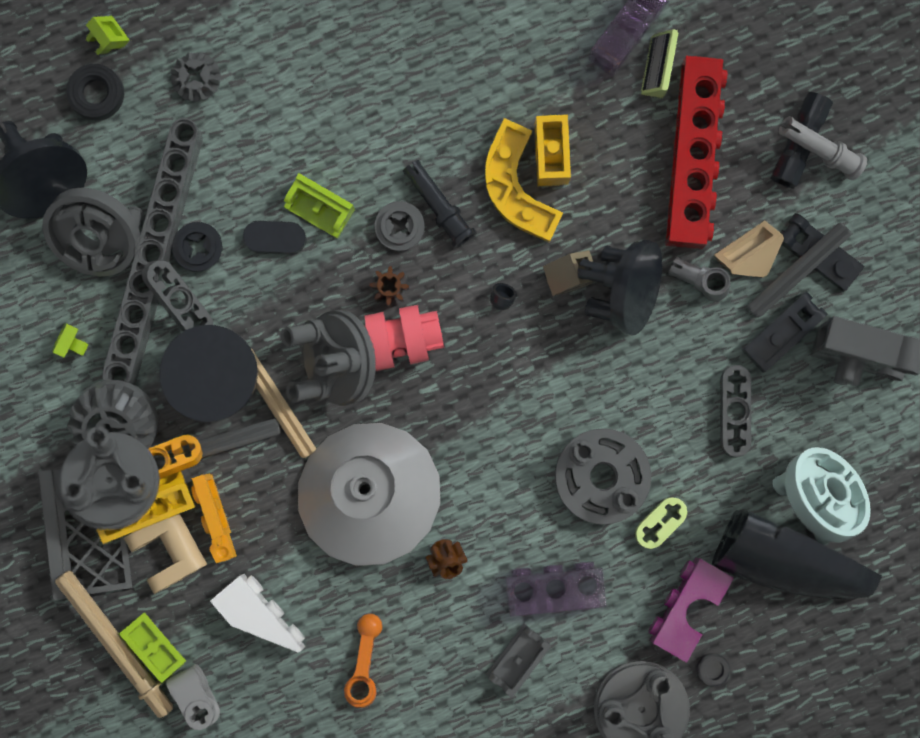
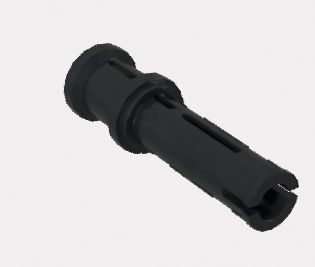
M420 160L413 161V168L417 174L410 165L403 170V173L407 175L437 216L435 219L437 226L444 228L453 241L451 244L453 248L456 249L475 236L476 230L470 228L461 217L459 207L451 206L424 169Z

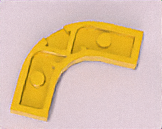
M504 118L486 160L485 181L489 197L496 210L506 221L518 229L550 243L563 212L533 199L520 186L517 167L532 135V130Z

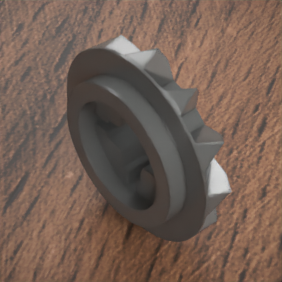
M188 52L182 58H177L174 68L171 69V83L175 91L182 98L189 101H203L217 91L221 81V73L212 57L202 52ZM187 68L195 72L201 69L200 76L204 84L196 80L191 81V83L188 82L191 77L188 74Z
M396 201L387 204L379 211L375 219L377 238L383 246L393 251H408L420 242L424 233L425 224L421 212L408 202ZM409 217L405 227L410 235L398 232L391 237L394 225L390 218L401 222Z

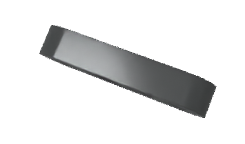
M155 260L145 265L142 271L144 283L183 332L194 325L190 316L181 317L182 314L187 312L195 319H202L200 325H213V320L170 263ZM154 268L163 269L164 273L161 276L167 284L174 282L175 285L167 288L162 281H154L153 277L156 275ZM178 290L185 296V304L180 309L174 308L170 301L171 295Z
M734 365L725 369L720 378V445L723 452L730 457L743 456L751 447V375L745 367L740 365ZM734 371H737L738 377H743L744 379L743 383L738 384V394L744 392V398L732 397L727 399V393H734V385L728 382V377L733 376ZM732 402L741 404L744 409V415L740 420H732L727 414V408ZM727 424L732 426L744 424V430L738 429V439L744 441V445L738 447V452H734L733 446H728V440L734 437V429L727 430Z

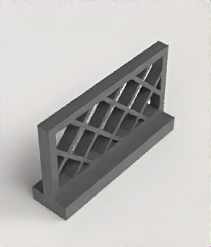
M61 469L38 471L53 600L66 598L56 585L55 580L69 570L75 574L80 566L95 576V579L88 588H85L89 594L133 588L128 545L124 540V537L127 535L120 537L121 546L112 556L98 545L101 541L100 537L94 542L80 532L84 526L83 523H80L75 528L66 521L65 512L67 508L64 507L59 490ZM67 527L74 531L69 538L67 534ZM77 534L92 545L81 560L69 551V544ZM94 548L110 558L99 574L83 563ZM121 551L123 563L116 559ZM70 558L78 563L73 570ZM113 561L124 569V583L111 584L102 577ZM98 580L106 584L103 586L93 587Z

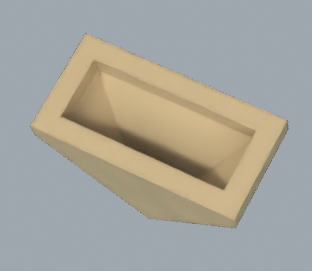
M763 221L714 256L732 274L764 278L769 274L784 238L773 226Z

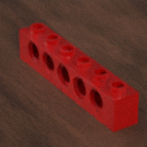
M686 55L682 62L665 246L703 249L707 245V241L711 242L713 239L714 223H710L709 218L710 210H715L717 193L712 192L713 180H717L719 174V161H715V150L720 149L722 142V131L717 130L718 119L723 118L725 101L720 100L721 88L725 89L728 74L727 70L723 69L724 59ZM705 87L709 91L710 97H699L695 88ZM702 117L705 119L707 128H697L693 124V118ZM698 147L702 149L704 159L697 160L693 158L690 154V148ZM690 177L697 178L702 184V189L698 191L692 190L687 184V179ZM686 208L695 209L699 214V220L696 222L689 221L685 217L684 210Z

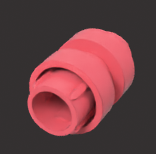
M418 305L399 308L400 318L386 321L384 312L365 315L366 325L364 326L373 343L376 371L395 368L394 358L406 355L409 357L410 364L429 361L427 351L444 348L437 311L419 314Z

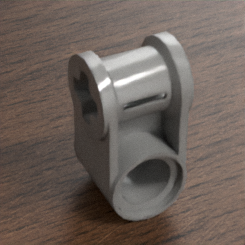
M197 664L167 679L168 690L180 708L189 727L194 730H202L218 720L220 716L219 705L209 688L207 678ZM206 708L208 714L199 719L197 712Z

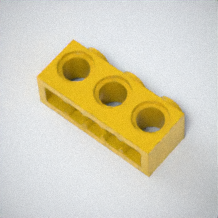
M182 471L160 479L158 494L152 507L137 522L116 530L96 529L102 543L105 544L195 508Z

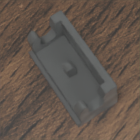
M524 623L486 675L492 683H496L508 696L513 698L551 648V644Z

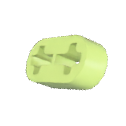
M673 497L661 501L636 527L635 538L637 542L649 549L660 546L686 519L687 508L684 502ZM667 504L670 506L677 504L679 506L677 510L678 519L671 517L663 523L661 519L667 514L665 506ZM658 523L661 527L655 532L656 541L647 540L644 542L642 539L645 535L642 531L643 528L646 526L651 529Z

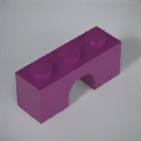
M695 557L693 562L688 560L680 573V577L683 580L677 590L672 588L664 602V605L667 606L662 618L657 616L648 631L652 635L649 641L686 663L703 635L689 626L686 620L688 606L699 599H705L719 606L734 579L732 576Z

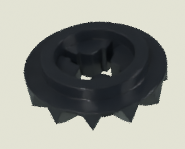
M192 222L183 226L176 233L173 239L172 250L176 261L183 268L199 272L210 270L212 266L219 262L223 246L221 236L215 228L203 222ZM188 239L197 243L204 239L203 247L208 254L198 252L192 256L194 249L187 242Z

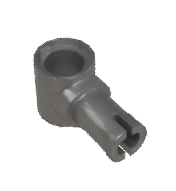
M679 257L675 258L674 265L671 266L668 275L694 285L693 288L701 291L710 301H721L729 294L731 281L730 276L724 269L718 267L708 268L705 266L700 268ZM713 278H718L724 282L725 286L720 291H712L708 288L707 283Z

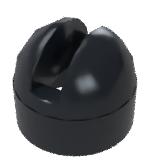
M497 283L491 291L490 302L497 310H507L513 305L517 292L508 284Z

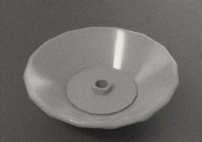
M383 423L353 424L328 436L316 448L315 452L308 457L298 482V512L308 536L330 557L355 566L384 565L410 553L430 532L440 506V476L428 450L408 432ZM365 484L370 485V491L367 494H360L361 486Z

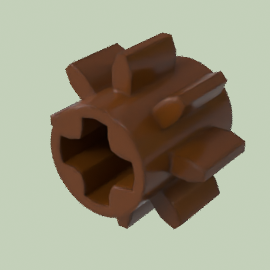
M389 266L388 273L383 275L381 272L376 271L379 279L377 283H370V288L379 290L374 299L379 301L382 297L385 298L388 307L391 306L392 300L396 298L400 302H404L401 292L402 290L407 291L410 288L409 285L401 284L400 282L404 279L405 273L393 274L392 266ZM387 280L390 283L396 281V291L392 293L388 290L384 293V281Z
M448 539L435 542L430 548L431 555L425 556L433 576L436 577L440 574L444 579L457 577L463 570L462 564L468 562L460 542L458 541L453 544Z

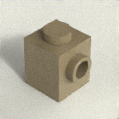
M589 250L568 254L543 266L546 280L553 296L573 292L594 283V281L578 278V268L585 269L584 266H580V262L583 259L593 261Z

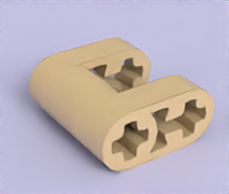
M180 514L132 532L124 537L131 552L160 538L169 553L174 565L147 579L154 594L207 565Z

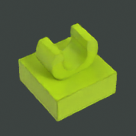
M113 16L92 17L86 24L90 30L86 40L88 42L98 41L100 47L95 51L97 55L107 54L111 49H121L130 41Z
M64 323L51 351L64 358L69 349L84 355L89 344L75 338L79 330L78 328Z

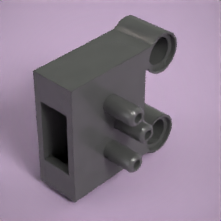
M833 316L818 327L811 356L838 364L834 382L839 385L847 383L852 386H859L863 371L880 377L888 375L890 380L903 381L905 374L919 375L920 339Z

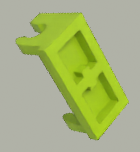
M298 173L284 198V202H286L284 205L285 209L337 239L355 211L352 203Z
M145 612L119 633L162 684L186 662Z

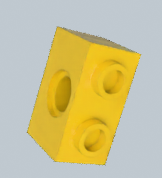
M568 115L536 116L534 131L537 186L568 185L571 178Z

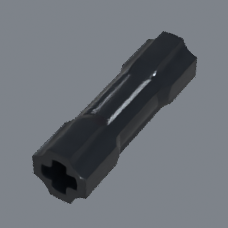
M809 92L798 113L797 121L814 132L819 133L833 102L828 97L819 93ZM789 139L770 179L787 188L795 189L806 167L810 151Z

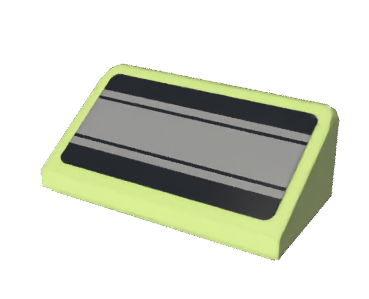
M668 30L654 34L651 37L641 90L643 95L658 98L665 97L671 77L678 30Z

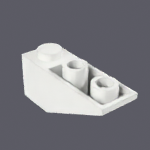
M245 574L240 575L210 601L226 621L235 628L298 653L305 647L302 643L305 637L294 624L289 627L281 618L284 615L282 609L275 601L271 600L268 602L260 592L264 589L252 575L248 578Z

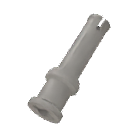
M791 116L785 118L781 123L789 127L787 129L779 127L778 132L781 136L787 137L823 158L825 166L830 169L837 168L844 173L847 179L855 180L865 170L867 157L861 153L855 154L851 152L843 142H831L799 123Z

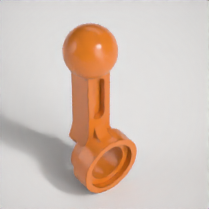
M371 613L363 615L358 620L357 630L361 635L356 670L353 677L347 681L344 687V695L347 702L355 708L368 707L374 702L377 694L376 686L369 677L374 639L382 631V621L377 615ZM358 682H364L369 686V693L362 700L354 699L351 695L353 685Z

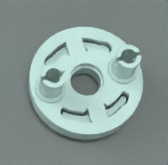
M818 447L807 449L790 461L786 472L773 479L772 484L775 491L780 495L788 496V500L798 518L814 533L817 541L823 545L829 542H845L860 534L868 525L870 501L866 488L853 467L833 451Z

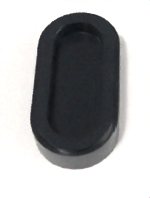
M253 221L246 226L243 233L244 243L255 253L293 255L302 251L307 241L303 228L294 222Z

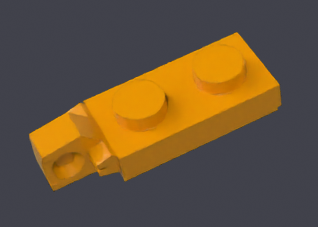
M204 474L192 478L194 485L191 486V492L195 502L201 505L204 514L201 516V522L205 532L211 535L212 545L209 550L215 562L220 563L236 557L237 555L229 534L231 530L213 475Z

